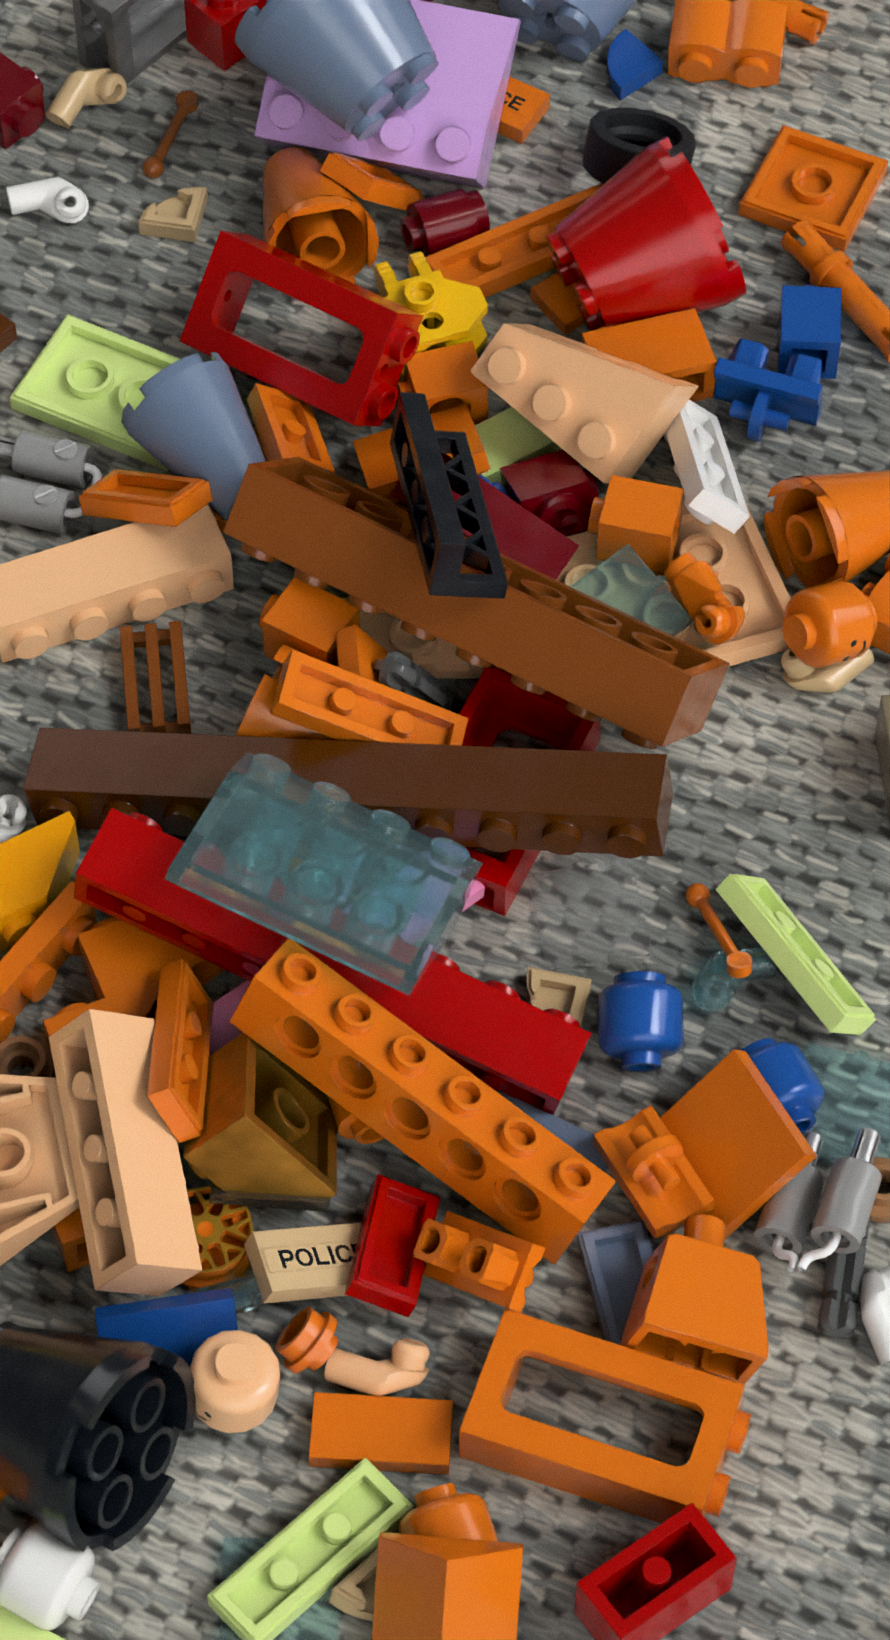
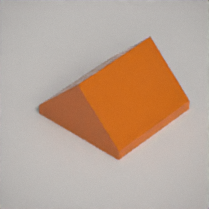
M380 1532L372 1640H517L524 1544Z

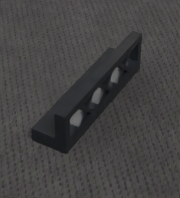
M400 392L390 446L429 595L505 599L508 581L466 433L436 431L425 394ZM441 453L452 454L453 459L444 464ZM452 491L458 493L462 497L454 501ZM462 528L473 535L465 540ZM462 562L470 564L485 574L460 573Z

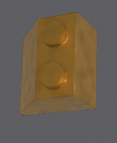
M241 1033L210 1055L201 1136L184 1142V1158L191 1169L199 1177L210 1179L230 1197L327 1201L337 1194V1126L329 1100L305 1078L245 1033Z

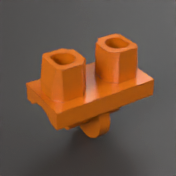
M652 1105L644 1108L621 1125L603 1129L593 1134L595 1148L654 1239L660 1236L665 1237L684 1227L685 1221L691 1216L705 1214L713 1210V1197L684 1155L681 1143L675 1135L670 1134Z
M447 1211L443 1223L429 1218L424 1222L414 1249V1257L427 1262L423 1275L522 1313L526 1302L525 1288L529 1287L534 1279L532 1269L542 1259L546 1248Z

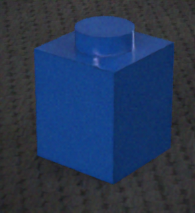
M782 285L778 318L777 373L785 375L791 355L800 353L819 358L822 361L821 378L836 379L841 344V288L818 287L814 285Z

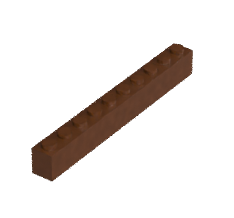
M39 727L23 786V792L37 826L70 811L75 819L76 828L100 829L110 809L113 808L126 815L132 812L143 814L157 822L162 827L163 832L182 837H190L196 834L230 835L244 840L271 837L291 838L306 843L332 840L353 841L368 846L394 843L422 845L431 849L456 846L485 848L494 852H506L517 849L549 851L558 855H571L576 852L613 854L621 858L664 856L673 798L667 754Z

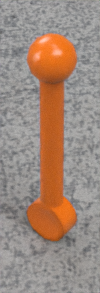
M693 883L686 890V901L690 906L699 909L727 956V973L734 978L749 976L752 972V957L746 952L738 951L709 903L711 896L709 889L702 883Z

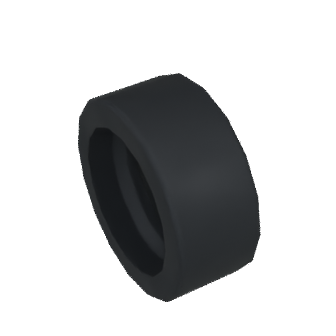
M610 108L599 111L589 122L582 156L583 168L591 177L604 184L645 147L666 136L669 137L673 146L670 149V156L673 157L682 152L691 165L696 147L695 136L684 124L669 116L650 110Z

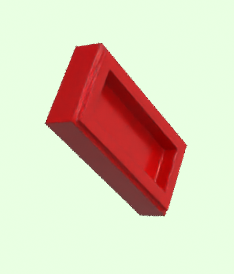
M377 1174L369 1189L345 1295L405 1317L410 1316L417 1305L426 1264L425 1261L414 1257V1249L424 1222L428 1218L436 1219L440 1201L439 1196Z

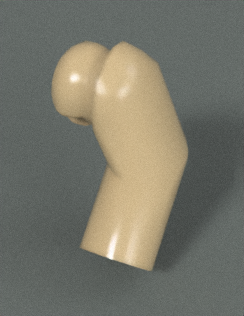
M109 68L75 70L66 78L45 115L51 122L69 129L83 106L105 105L107 103L116 104L122 101L127 91L126 81L123 76L113 73Z
M789 648L782 655L780 662L784 670L782 674L783 679L795 690L835 693L874 663V656L869 648L861 657L823 668H814L805 665Z

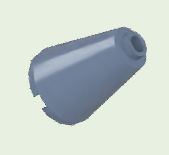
M211 352L212 361L206 362L196 353L168 365L148 379L139 388L145 399L138 405L135 411L128 402L123 409L121 423L138 444L175 476L209 481L213 501L208 504L227 521L248 464L264 462L266 459L229 366L218 353Z

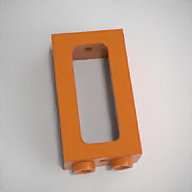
M505 1308L459 1430V1457L659 1523H663L692 1502L704 1517L706 1513L719 1517L731 1481V1476L720 1472L727 1451L736 1454L741 1453L752 1414L741 1411L745 1387L743 1384ZM528 1356L698 1411L702 1415L703 1422L689 1461L682 1466H673L508 1412L506 1408L525 1357Z

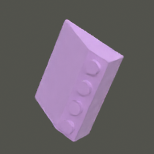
M410 0L438 61L437 68L424 80L430 87V91L416 106L407 111H403L400 106L384 117L386 119L385 123L374 135L360 142L352 133L342 129L267 75L254 136L269 147L279 149L301 147L309 150L315 156L327 158L329 153L333 154L336 152L378 164L391 171L485 189L521 21L516 18L438 3Z

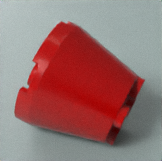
M667 136L640 151L555 226L553 233L546 236L553 253L550 256L551 261L564 286L568 287L576 283L573 285V288L580 302L577 308L589 331L597 330L603 326L611 327L693 308L697 312L725 306L746 295V284L739 263L736 259L728 262L725 256L729 252V247L721 230L724 226L707 192L684 154L681 152L673 157L670 156V149L673 146Z

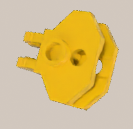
M422 252L409 255L407 260L410 278L397 281L395 273L387 261L375 264L373 269L374 277L381 296L423 315L418 329L420 341L415 353L473 341L477 355L487 343V333L481 320L488 312V304L480 287L443 278L440 269L436 271L431 270ZM404 367L399 378L402 381L404 380Z

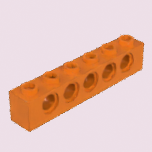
M291 938L286 940L253 977L229 1021L518 1238L546 1248L543 1257L553 1265L557 1263L616 1182V1180Z

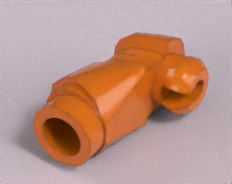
M690 552L684 553L675 559L663 574V578L671 586L670 592L688 614L691 621H694L695 629L702 637L716 645L728 642L738 634L744 622L745 610L741 606H733L725 594H723L724 589L710 563L697 560Z

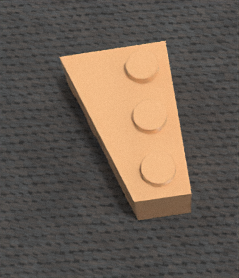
M504 323L470 371L603 483H609L611 475L632 479L699 387L687 381L677 380L647 369L648 367L638 363L625 361L598 351L597 348L531 324Z

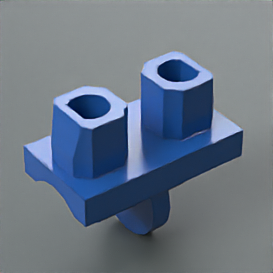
M741 338L728 359L721 357L718 359L714 371V378H716L714 398L732 403L729 412L730 417L749 421L747 439L759 442L766 426L787 431L790 419L816 426L822 407L823 385L820 384L822 361L819 358L799 353L791 355L785 375L765 369L769 359V349L762 343Z

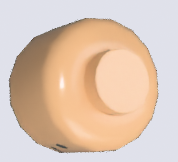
M242 1330L222 1331L207 1338L195 1351L190 1365L194 1379L195 1413L197 1417L210 1428L225 1433L247 1432L261 1425L273 1412L279 1392V1361L272 1348L256 1334Z

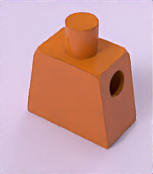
M694 1215L685 1221L684 1235L677 1233L667 1235L647 1260L639 1280L620 1345L744 1385L768 1358L769 1348L760 1263L752 1255L724 1247L726 1226L721 1219L711 1215Z

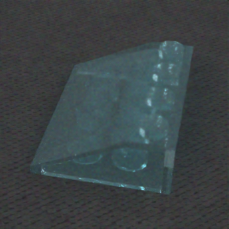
M247 752L226 775L169 866L164 879L410 996L453 932L483 863L469 857V851L453 840L441 837L431 839L410 829L409 822L396 813L382 809L372 811L351 801L350 795L334 784L321 781L312 783L291 773L290 766L277 757L268 754L253 755Z

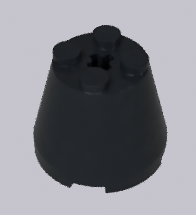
M10 1321L0 1324V1489L59 1541L81 1552H84L87 1546L90 1549L102 1546L111 1551L119 1549L147 1525L162 1505L175 1482V1479L166 1475L165 1472L175 1450L180 1429L183 1431L192 1429L195 1419L196 1398L194 1379L188 1364L179 1355L148 1342L24 1327Z

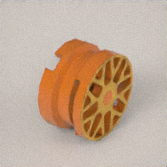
M204 1186L188 1189V1198L195 1196L199 1202L190 1205L199 1246L202 1271L181 1284L193 1292L230 1288L242 1281L252 1267L244 1245L254 1231L250 1211L239 1197H230L221 1188ZM203 1194H212L208 1200H204L202 1197ZM219 1196H224L223 1204L215 1203Z

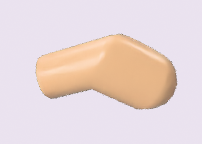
M409 1338L399 1339L393 1344L392 1359L379 1361L336 1348L327 1360L324 1372L325 1380L368 1395L384 1396L420 1385L430 1371L425 1366L429 1359L430 1351L425 1343Z

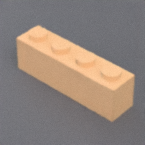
M209 504L177 527L133 522L0 564L1 662L4 663L17 658L32 659L42 655L48 648L76 639L91 640L102 635L107 629L132 621H151L161 616L167 610L192 602L207 603L218 598L223 592L234 589L231 553Z
M88 1009L51 1035L49 1042L94 1289L96 1291L161 1296L202 1271L177 1139L147 1097L155 1027L153 1018Z

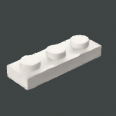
M688 400L664 433V438L670 446L675 462L673 466L674 471L684 489V504L688 511L699 521L708 525L714 521L735 534L750 515L718 417L693 401Z

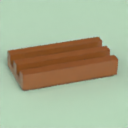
M181 621L169 622V629L157 630L156 623L144 624L145 631L133 632L132 625L119 626L128 731L191 734ZM160 645H171L177 721L165 722L159 656ZM146 647L152 712V723L140 724L134 648Z

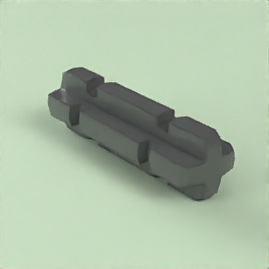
M389 651L385 659H377L375 662L374 672L379 674L378 681L380 684L457 714L463 708L457 702V693L443 685L442 682L419 665L413 663L412 660L401 652Z
M870 1217L865 1236L857 1252L851 1254L833 1252L827 1256L822 1291L823 1300L821 1301L817 1327L824 1336L848 1339L854 1334Z

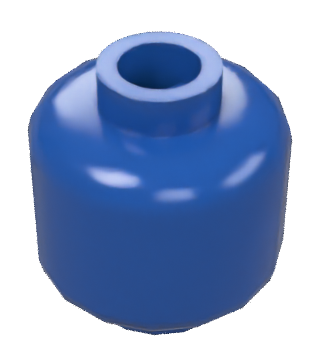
M650 971L621 973L613 977V985L606 987L598 995L599 1047L606 1055L622 1059L623 1070L647 1072L661 1069V1059L676 1054L683 1047V998L676 987L666 983L664 974Z
M772 1038L758 1040L743 1048L742 1051L747 1052L801 1133L809 1131L816 1123L814 1114L823 1103L825 1090L802 1051L793 1043L776 1042Z

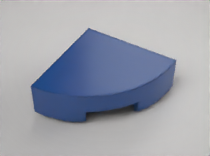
M627 29L623 30L613 40L607 56V73L609 86L620 101L662 74L663 60Z

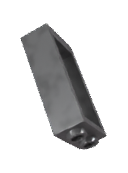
M72 0L79 63L87 69L109 68L113 73L123 76L126 85L187 36L184 0Z

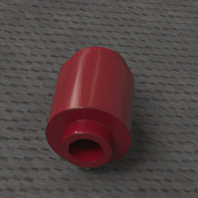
M459 188L408 204L406 217L400 220V229L410 252L418 250V252H422L427 257L490 230V220L485 202L477 190L465 192Z

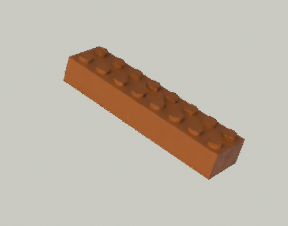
M301 457L248 464L223 533L241 541L240 549L247 555L265 562H275L278 559L294 567L293 575L304 583L318 588H328L331 585L349 594L347 602L357 609L380 615L384 611L403 620L401 628L405 632L427 641H435L438 637L456 646L455 654L460 659L483 668H489L493 664L511 673L510 681L515 686L539 695H544L548 691L567 700L565 708L572 714L593 722H600L602 718L623 728L621 732L622 737L643 748L657 749L658 745L663 747L701 732L730 664L501 553L500 556L508 581L505 599L429 595L407 508ZM462 562L460 573L485 574L470 564Z

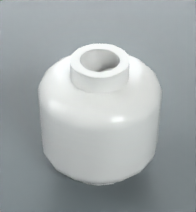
M39 1523L32 1525L26 1531L18 1527L15 1528L0 1548V1606L46 1631L54 1630L60 1626L68 1616L80 1621L92 1605L101 1585L100 1582L91 1578L95 1565L92 1550L87 1546L85 1551L81 1552L59 1541Z

